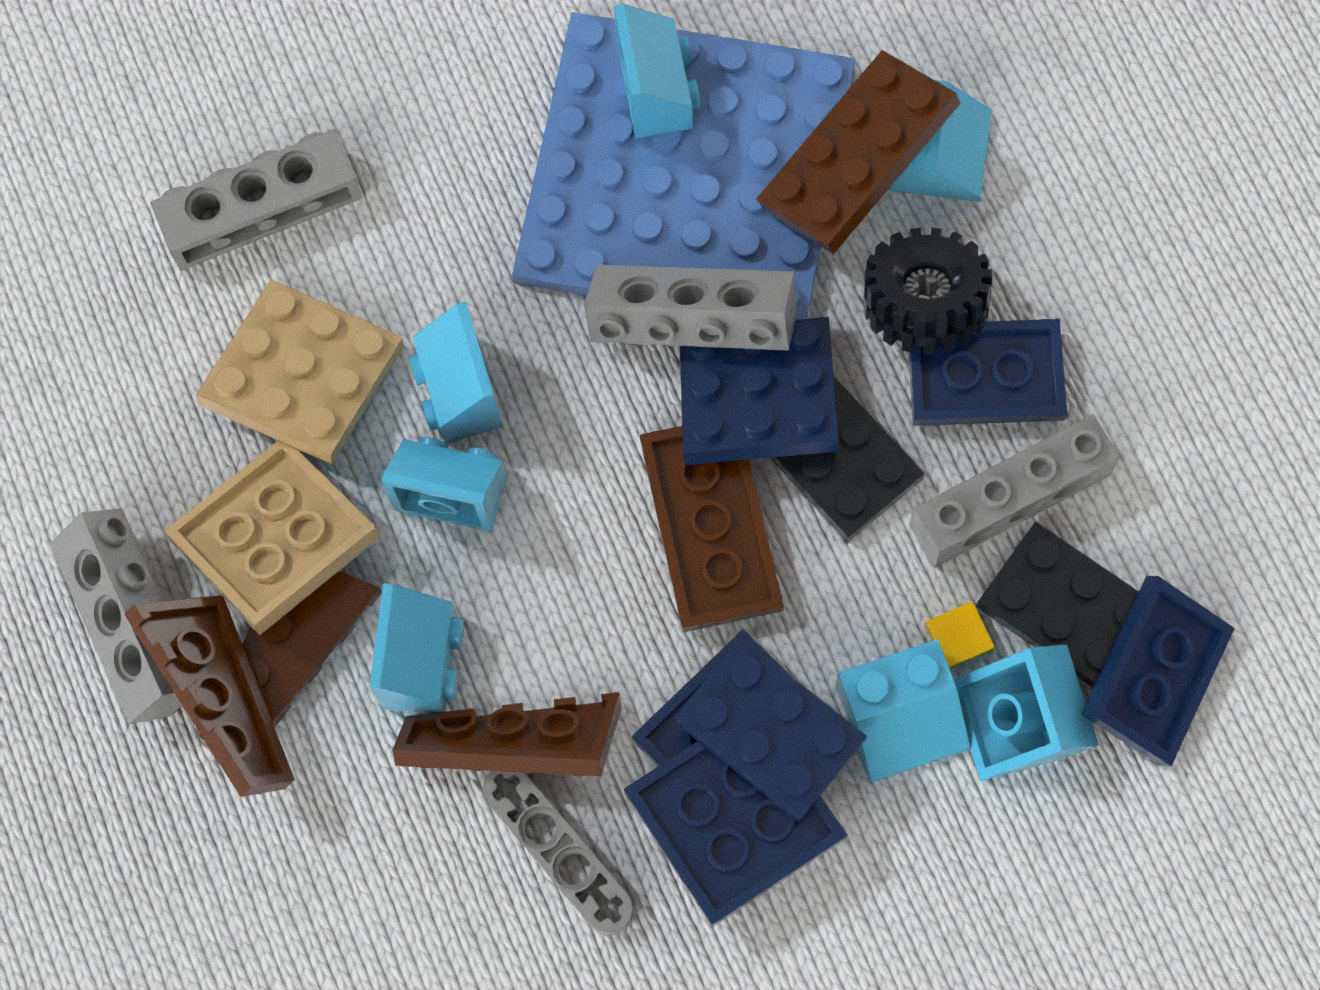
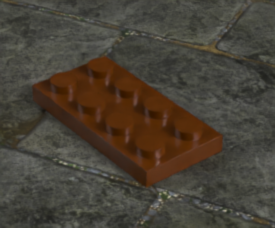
M881 50L759 194L756 200L762 209L834 255L961 104L956 92Z
M682 426L640 434L641 448L682 633L782 612L784 605L750 460L685 465Z

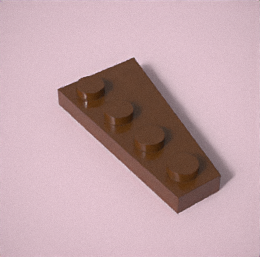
M338 571L261 635L250 627L242 645L274 727L291 708V702L307 683L310 684L322 669L321 665L339 642L343 643L355 628V622L366 608L372 606L382 594L380 587Z
M219 595L133 604L124 615L240 797L285 790L295 779L224 597Z
M620 692L601 694L602 702L576 705V698L569 697L554 699L553 708L526 711L523 709V703L502 705L501 709L494 711L490 715L477 716L473 708L409 715L405 717L392 750L395 766L602 777L622 708Z

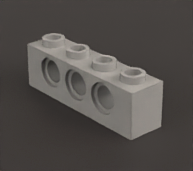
M333 129L325 133H310L304 136L297 144L280 151L269 150L260 153L252 162L237 168L217 170L210 174L206 180L189 187L179 186L169 189L163 193L161 198L151 201L150 204L169 252L179 270L182 271L360 200L362 196L337 134ZM299 173H311L310 178L305 182H291ZM259 190L265 191L261 199L254 202L245 201L250 193ZM220 209L214 218L200 220L201 215L205 211Z
M596 264L584 302L591 342L789 350L798 312L794 271Z
M1092 414L914 507L909 526L931 564L936 568L1111 476L1120 456L1095 415Z
M122 508L81 512L49 544L128 724L170 717L182 704L124 615L133 604L164 600Z

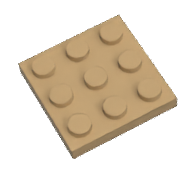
M271 279L197 391V402L203 407L332 465L403 349V337Z
M281 441L274 443L164 530L170 542L259 635L380 538L376 526L296 448Z

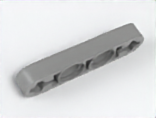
M490 771L483 783V795L490 808L595 931L607 936L617 935L626 930L634 914L633 904L629 895L526 773ZM502 778L509 783L515 779L520 781L516 791L526 805L529 804L532 797H535L539 802L525 809L516 822L509 818L519 813L514 804L506 797L501 798L499 801L494 798L499 793L496 783ZM540 815L550 817L556 824L554 837L544 844L533 843L526 836L527 824L532 818ZM569 856H583L590 864L589 876L580 884H569L560 876L561 863ZM599 877H603L607 884L598 887L606 900L613 902L618 898L623 902L618 908L621 919L616 923H613L609 918L604 919L602 922L595 918L600 913V909L591 895L587 897L584 903H581L577 896L591 890Z

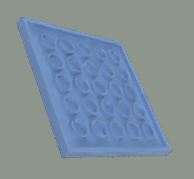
M571 12L512 273L513 283L587 296L596 264L794 271L798 305L796 320L807 319L821 246L762 209L756 198L851 87L856 58L676 29L678 37L687 36L691 65L684 66L687 81L696 79L701 109L692 110L693 129L635 139L619 60L615 19Z

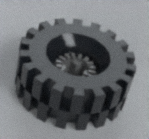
M932 227L931 235H922L921 228L910 229L909 237L904 238L900 232L891 235L890 246L881 241L875 247V255L870 254L867 259L864 278V315L866 320L870 319L872 331L875 334L883 331V341L891 346L897 340L901 341L902 350L912 353L914 346L923 347V354H934L935 346H942L946 353L955 350L956 340H959L964 346L973 341V333L980 334L985 326V319H988L992 286V269H988L989 259L985 253L978 255L979 246L971 240L966 245H963V235L952 232L949 238L943 237L942 229ZM919 292H925L928 296H925V295H920V296H918V293H919Z

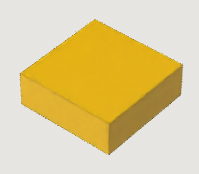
M973 601L925 621L924 627L931 641L939 640L950 670L994 651V644Z

